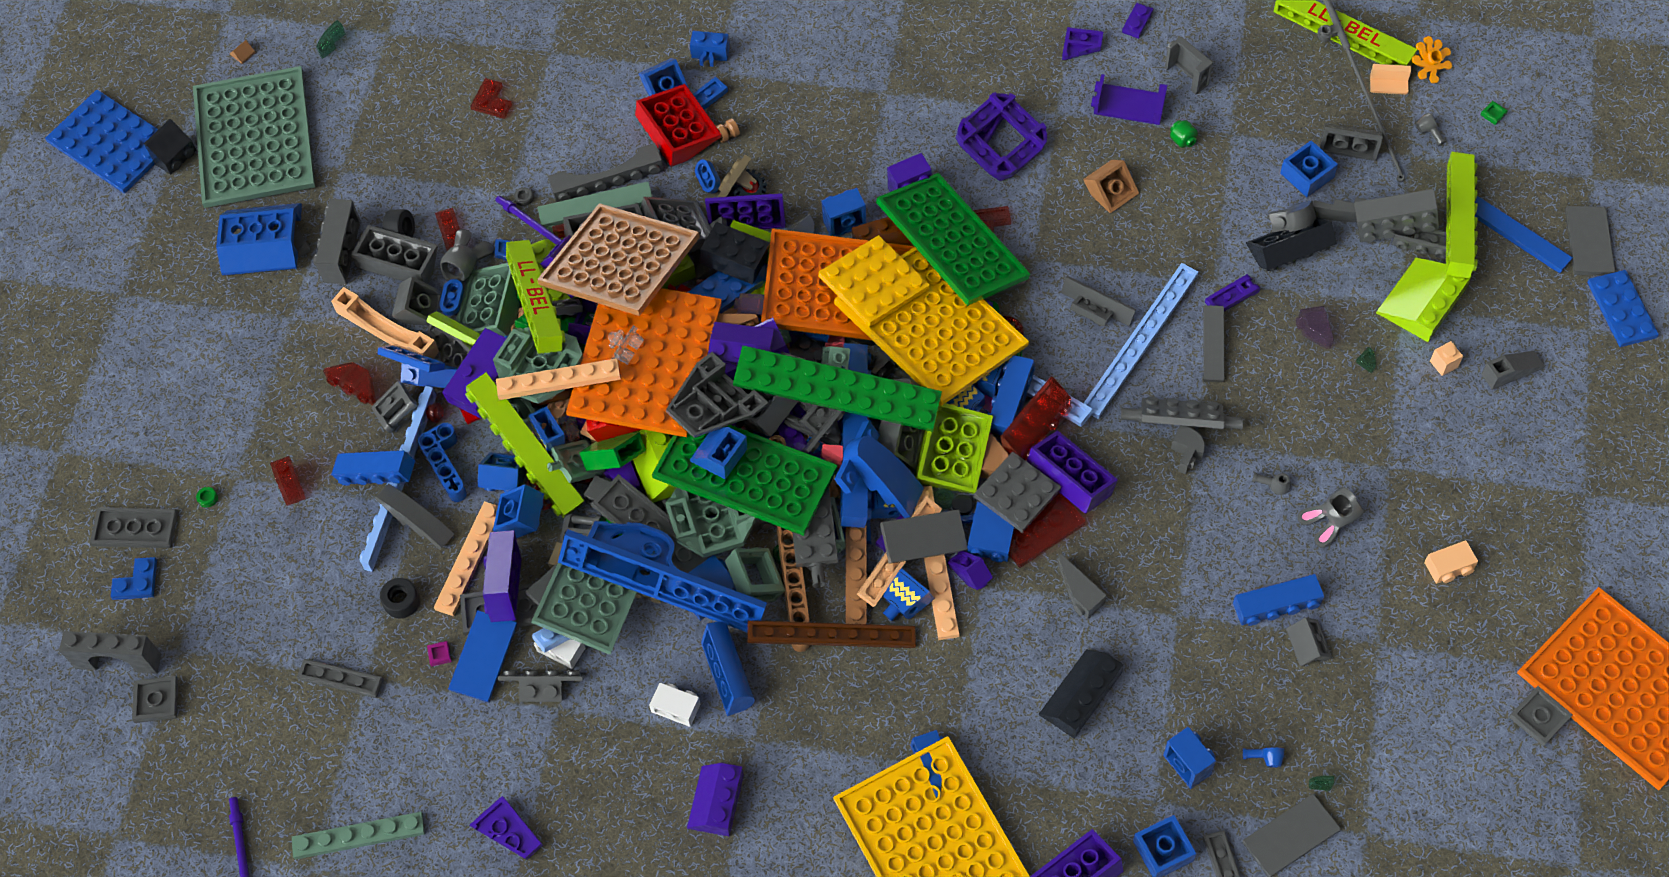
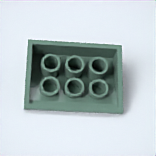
M508 263L473 270L465 285L460 310L456 319L458 323L479 334L482 333L484 328L503 337L511 333V327L517 319L520 302L516 296L517 289Z

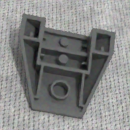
M713 352L696 363L666 409V413L694 438L753 417L768 405V402L755 390L747 394L742 388L733 386V380L725 374L726 364Z

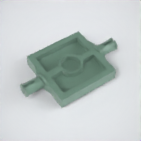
M586 439L554 446L550 450L556 462L548 463L547 469L550 472L558 469L561 470L569 483L593 478L595 475L601 476L605 471L604 469L586 471L579 453L589 446Z

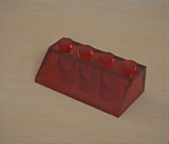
M1051 376L1001 435L1002 447L1008 455L1014 452L1026 461L1031 448L1047 438L1046 435L1051 430L1054 431L1057 428L1061 417L1068 415L1071 411V397L1054 377Z

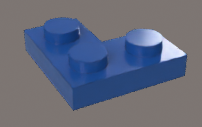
M155 557L135 558L133 577L112 578L110 596L112 600L154 597L157 559Z

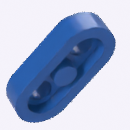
M703 159L698 161L695 166V174L702 189L711 194L716 193L721 182L713 164Z
M451 279L444 284L440 300V308L444 315L453 316L459 312L464 294L461 281Z

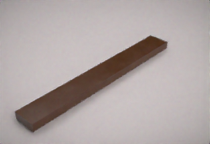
M748 620L747 641L748 643L915 648L916 631L915 626Z

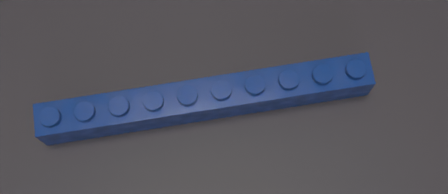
M844 343L843 348L850 349L848 370L871 375V370L868 369V365L871 362V353H868V345ZM845 412L841 418L843 456L846 446L855 439L862 423L865 421L871 422V420H868V417ZM859 477L852 493L845 494L841 489L840 526L865 528L867 520L871 519V508H868V502L871 501V491L868 490L861 477Z

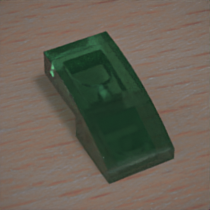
M338 20L327 28L317 43L316 48L322 59L336 49L335 42L346 35L342 23Z

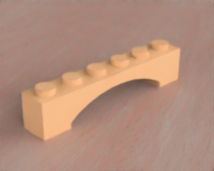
M344 287L331 301L339 315L390 345H395L433 359L439 353L434 339L420 331L417 333L392 322L371 308L358 295Z

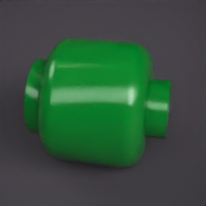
M1179 120L1172 125L1170 137L1180 148L1192 147L1197 142L1198 130L1189 121Z

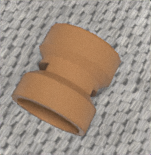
M732 118L723 125H716L722 134L719 138L722 143L728 141L730 137L735 138L740 135L739 128Z

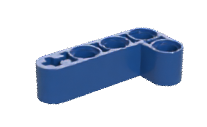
M442 423L423 433L419 437L418 443L449 498L454 502H460L465 499L467 492L461 478L444 452L456 444L457 435L451 424ZM451 473L449 476L443 477L445 474ZM454 484L457 488L456 491L452 488Z

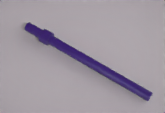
M500 195L496 197L495 201L503 206L505 211L510 214L513 213L554 244L562 240L517 208L516 204L511 200H506Z
M232 797L229 799L231 811L229 820L230 825H233L240 877H249L242 830L243 815L239 810L238 798Z

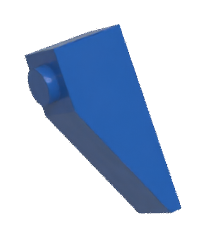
M402 363L401 382L416 386L445 388L458 368L445 365L444 370L427 372Z
M937 730L912 738L910 746L913 754L938 742L943 737L939 736ZM928 752L920 756L923 766L929 771L930 784L938 787L941 796L942 777L940 774L933 772L931 768L933 759ZM932 788L937 798L938 792L934 788Z

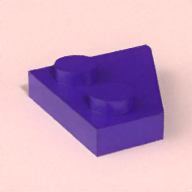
M1067 27L1062 60L1101 51L1104 32Z

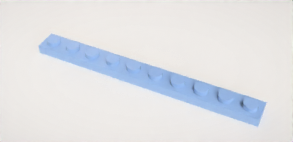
M1183 263L1180 264L1085 400L1084 404L1093 409L1091 416L1097 419L1100 418L1195 281L1198 271Z
M425 386L423 393L419 395V405L417 410L413 411L412 424L407 428L406 440L399 450H405L413 459L419 446L418 439L425 430L437 397L433 387ZM389 482V484L402 492L405 482L398 484ZM381 504L379 513L375 515L373 520L372 532H369L367 536L366 548L360 555V562L364 570L372 572L393 517Z

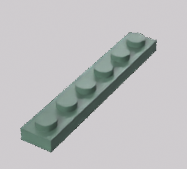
M416 812L292 836L293 858L296 860L425 835L423 813Z

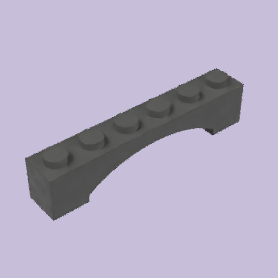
M653 143L637 148L638 152L633 157L607 171L577 175L566 173L565 170L548 175L555 201L560 202L586 196L588 193L603 191L608 187L619 186L624 182L638 180L643 176L655 175L663 171L662 160L656 144Z

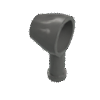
M1430 113L1424 114L1416 122L1418 131L1420 133L1430 132L1438 146L1446 143V139L1438 131L1437 124Z
M1254 472L1252 482L1269 485L1271 490L1278 495H1284L1289 492L1291 481L1287 474L1280 473L1271 478Z

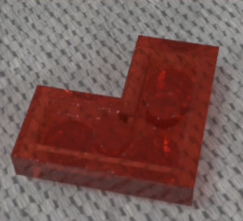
M485 78L470 106L471 110L505 119L512 103L509 100L497 97L503 87L502 82Z

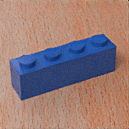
M1014 355L1009 359V362H1005L1003 379H999L997 396L994 395L991 406L993 408L991 413H987L993 416L990 433L1013 437L1035 372L1033 359Z
M405 450L341 453L337 455L331 475L340 484L345 486L350 484L366 485L367 483L383 484L389 482L398 484L400 482H409L415 460Z
M1313 574L1235 595L1233 605L1241 625L1248 624V626L1258 624L1260 620H1275L1280 615L1286 613L1294 615L1305 608H1308V610L1316 609L1322 603L1324 594L1316 575Z

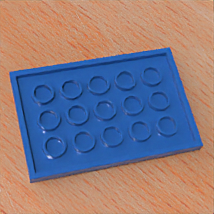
M95 90L45 137V140L125 194L155 165L144 143L158 129L102 92Z

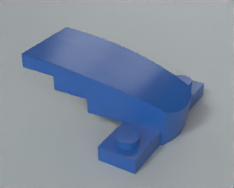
M865 421L862 423L855 439L846 446L843 463L834 480L843 492L847 494L852 493L859 477H861L870 491L877 490L887 505L894 504L904 518H909L912 516L924 487L890 450L877 441L880 434L870 421Z

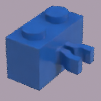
M692 31L690 41L691 58L700 59V66H703L706 60H709L710 67H714V60H728L730 50L729 34Z

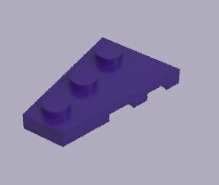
M503 796L469 825L526 860L543 846L541 841Z

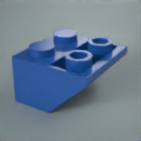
M723 427L709 432L691 457L690 462L726 479L747 450V438L730 427Z

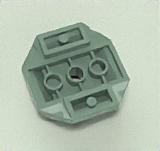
M515 328L493 358L498 377L505 378L580 365L583 354L577 338L566 333L565 343H562V351L538 354L530 328ZM565 389L521 396V398L539 404L545 400L553 399L556 394Z
M676 488L672 496L665 503L677 543L703 558L744 546L757 519L680 488ZM710 515H716L714 518H708Z

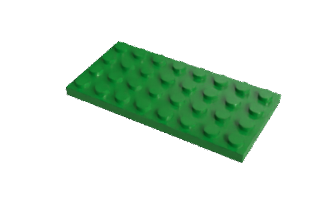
M939 173L929 176L928 179L916 181L877 197L876 203L967 306L1029 279L1030 273Z
M728 425L726 427H730L746 436L747 450L728 477L723 479L690 462L691 457L709 433L696 438L692 437L689 433L687 437L673 435L652 473L654 479L802 536L805 535L837 471V465Z

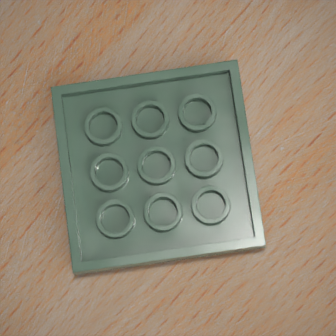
M558 563L531 623L610 655L637 592Z

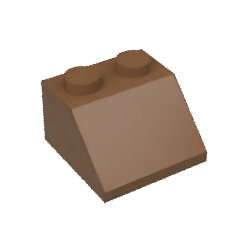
M1111 160L1083 179L1090 194L1109 213H1112L1139 194L1123 160Z

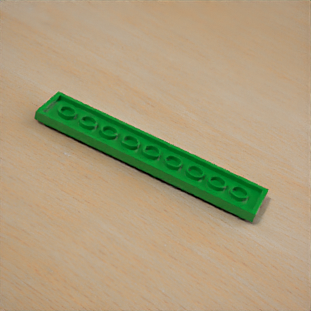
M742 346L733 381V386L931 432H933L942 393L939 390L747 346Z

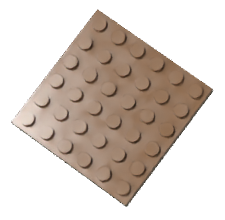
M599 203L537 281L543 287L640 316L700 238L699 232Z

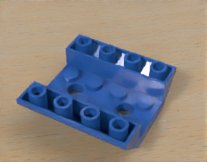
M302 204L233 209L219 215L216 248L221 274L233 275L297 269L298 251L294 246L295 221H301ZM275 225H279L278 229L271 231ZM237 229H242L240 233L234 234Z

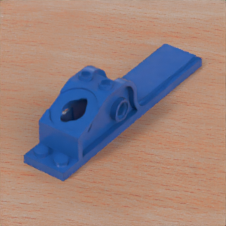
M595 521L588 536L569 529L565 533L558 563L714 621L724 622L728 626L747 632L748 620L761 621L767 602L677 569L672 562L674 542L671 537L661 530L642 523L627 522V524L608 523L607 521ZM618 534H622L621 536H619V537H617V538L611 539V538H613L614 536H616V535H618ZM640 570H646V571H648L650 574H649V575H643V574H641L639 571H640Z

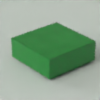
M1492 101L1480 115L1496 125L1507 114L1508 110Z

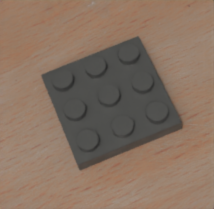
M1012 452L974 493V498L1023 533L1060 492L1061 486Z

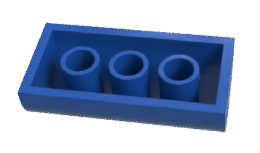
M724 622L708 623L701 644L726 714L730 716L750 708L754 704L755 699L728 625Z

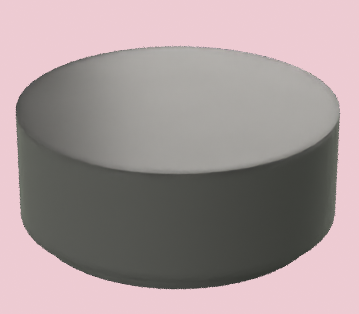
M526 187L519 188L514 193L515 201L520 206H527L534 199L532 191Z

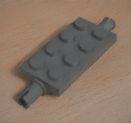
M1151 396L1142 398L1139 409L1121 407L1120 420H1132L1149 424L1159 423L1208 427L1223 430L1224 428L1243 429V417L1225 416L1223 414V405L1214 401L1203 403L1196 400L1179 401L1175 398L1165 400Z
M829 487L805 535L802 536L792 532L796 567L805 566L811 570L812 585L815 588H818V579L820 580V587L826 586L825 567L828 564L838 563Z

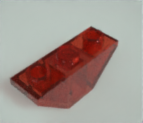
M354 362L327 367L323 370L327 378L326 381L330 385L341 387L342 391L347 395L351 396L353 394L357 396V399L363 404L369 403L374 405L376 403L373 379L367 369Z

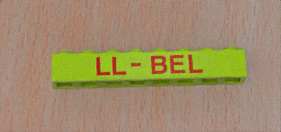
M1276 0L1274 13L1315 33H1318V29L1323 25H1333L1326 6L1316 0ZM1335 10L1350 43L1351 50L1379 64L1411 66L1413 63L1412 57L1417 53L1416 48ZM1338 36L1330 39L1342 45Z
M530 240L506 242V259L538 354L562 351V343H565V333L561 331L560 319L556 318L557 311L556 307L552 306V295L548 294L547 287L538 284L537 279L543 273V270H540V261L536 259L535 247L531 246Z

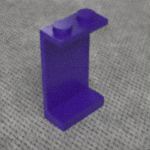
M1101 74L1100 81H1096L1094 92H1097V96H1093L1091 107H1094V114L1160 125L1167 85L1160 84L1159 92L1157 93L1104 84L1105 75Z

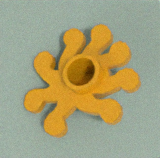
M1427 36L1424 38V43L1418 42L1416 44V49L1419 50L1420 56L1414 55L1412 62L1417 66L1424 67L1418 72L1419 79H1426L1427 72H1430L1429 80L1435 84L1439 81V77L1436 75L1437 70L1444 68L1449 70L1452 68V63L1448 60L1440 63L1446 56L1451 54L1450 49L1447 47L1441 51L1439 50L1442 48L1441 40L1437 39L1433 42L1432 37Z

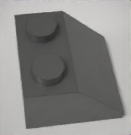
M411 276L399 284L392 317L406 324L429 326L430 324L427 323L428 315L436 311L440 313L442 291Z

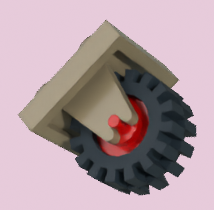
M744 155L741 160H736L732 169L718 188L721 191L718 197H727L730 192L731 195L735 196L765 194L767 189V183H763L765 178H760L761 173L759 172L756 175V170L750 172L749 169H746L751 160L750 157Z

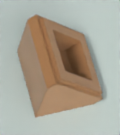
M246 40L230 52V55L241 64L255 54V51Z

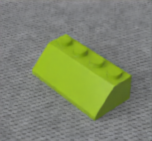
M643 429L635 431L640 432L646 451L634 458L633 462L648 499L655 503L671 497L677 487L652 477L654 469L671 440L669 434Z

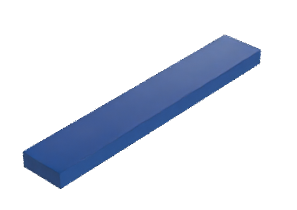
M1477 196L1475 203L1478 206L1475 217L1478 218V221L1558 273H1561L1571 262L1573 257Z

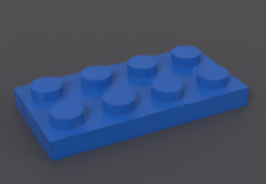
M1626 270L1588 280L1587 283L1619 347L1658 337L1659 334Z
M718 271L687 293L722 299L719 312L722 314L754 290L763 286L765 279L758 274L752 285Z

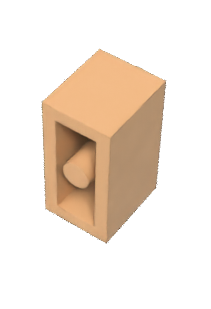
M1465 540L1428 554L1424 563L1437 584L1442 581L1444 583L1451 582L1456 576L1461 574L1467 576L1473 573L1478 560Z

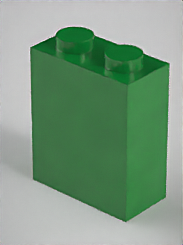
M635 432L599 442L596 441L579 453L586 471L621 468L645 452L646 449L640 432Z

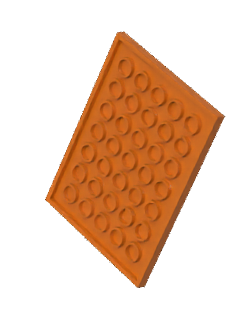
M772 229L761 323L774 318L778 329L872 340L834 304V300L838 295L818 276L820 270L868 242V240ZM887 243L900 256L915 247Z
M661 288L640 316L598 303L580 365L617 358L621 380L574 387L566 410L567 416L687 437L688 432L666 413V409L696 363L708 355L710 337L714 322L718 320L722 299Z
M1598 587L1519 669L1517 674L1534 688L1539 686L1572 714L1571 718L1657 790H1660L1669 780V642Z

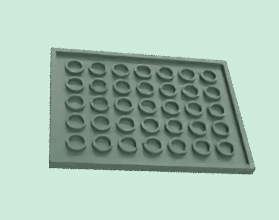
M301 66L193 86L201 197L204 208L316 187L304 76Z

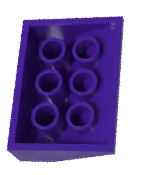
M783 194L705 198L709 224L723 217L726 219L727 226L729 227L732 221L735 220L762 230L786 228Z

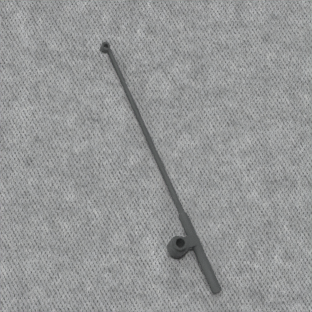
M1323 0L1333 25L1321 26L1318 29L1317 37L1322 42H1327L1335 36L1339 37L1399 173L1397 181L1403 182L1405 177L1353 57L1350 43L1331 0Z

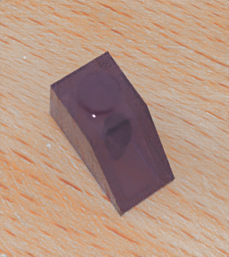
M740 293L739 298H735L733 309L737 310L736 314H756L757 318H760L765 295Z
M1324 306L1300 309L1299 316L1296 318V326L1298 329H1301L1302 336L1325 349H1331L1334 338Z

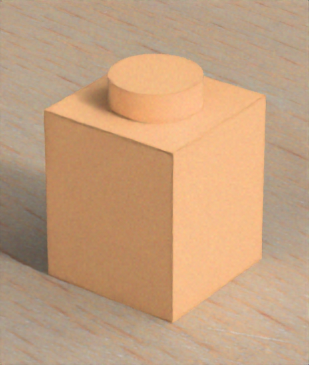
M1450 341L1434 350L1430 362L1443 376L1459 367L1463 355Z

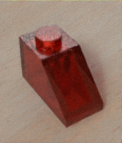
M290 456L271 462L270 465L286 506L305 500L306 497L296 467Z

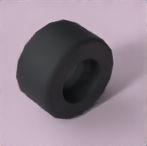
M390 209L383 217L382 229L413 238L415 232L414 217L407 209Z
M405 578L389 580L380 591V601L384 610L394 618H406L412 615L420 604V596L415 585ZM401 592L407 594L403 602H392L396 594Z

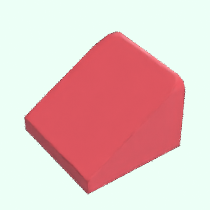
M823 444L820 457L824 460H832L840 468L843 460V446Z

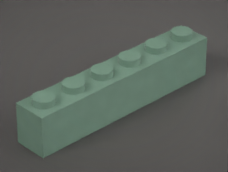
M643 182L538 206L537 208L541 225L553 234H556L557 232L564 231L563 217L593 212L599 203L614 208L638 203L639 208H641L643 196L652 197L649 182Z

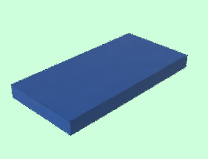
M477 610L448 690L489 703L518 623L514 621L491 622L489 614Z

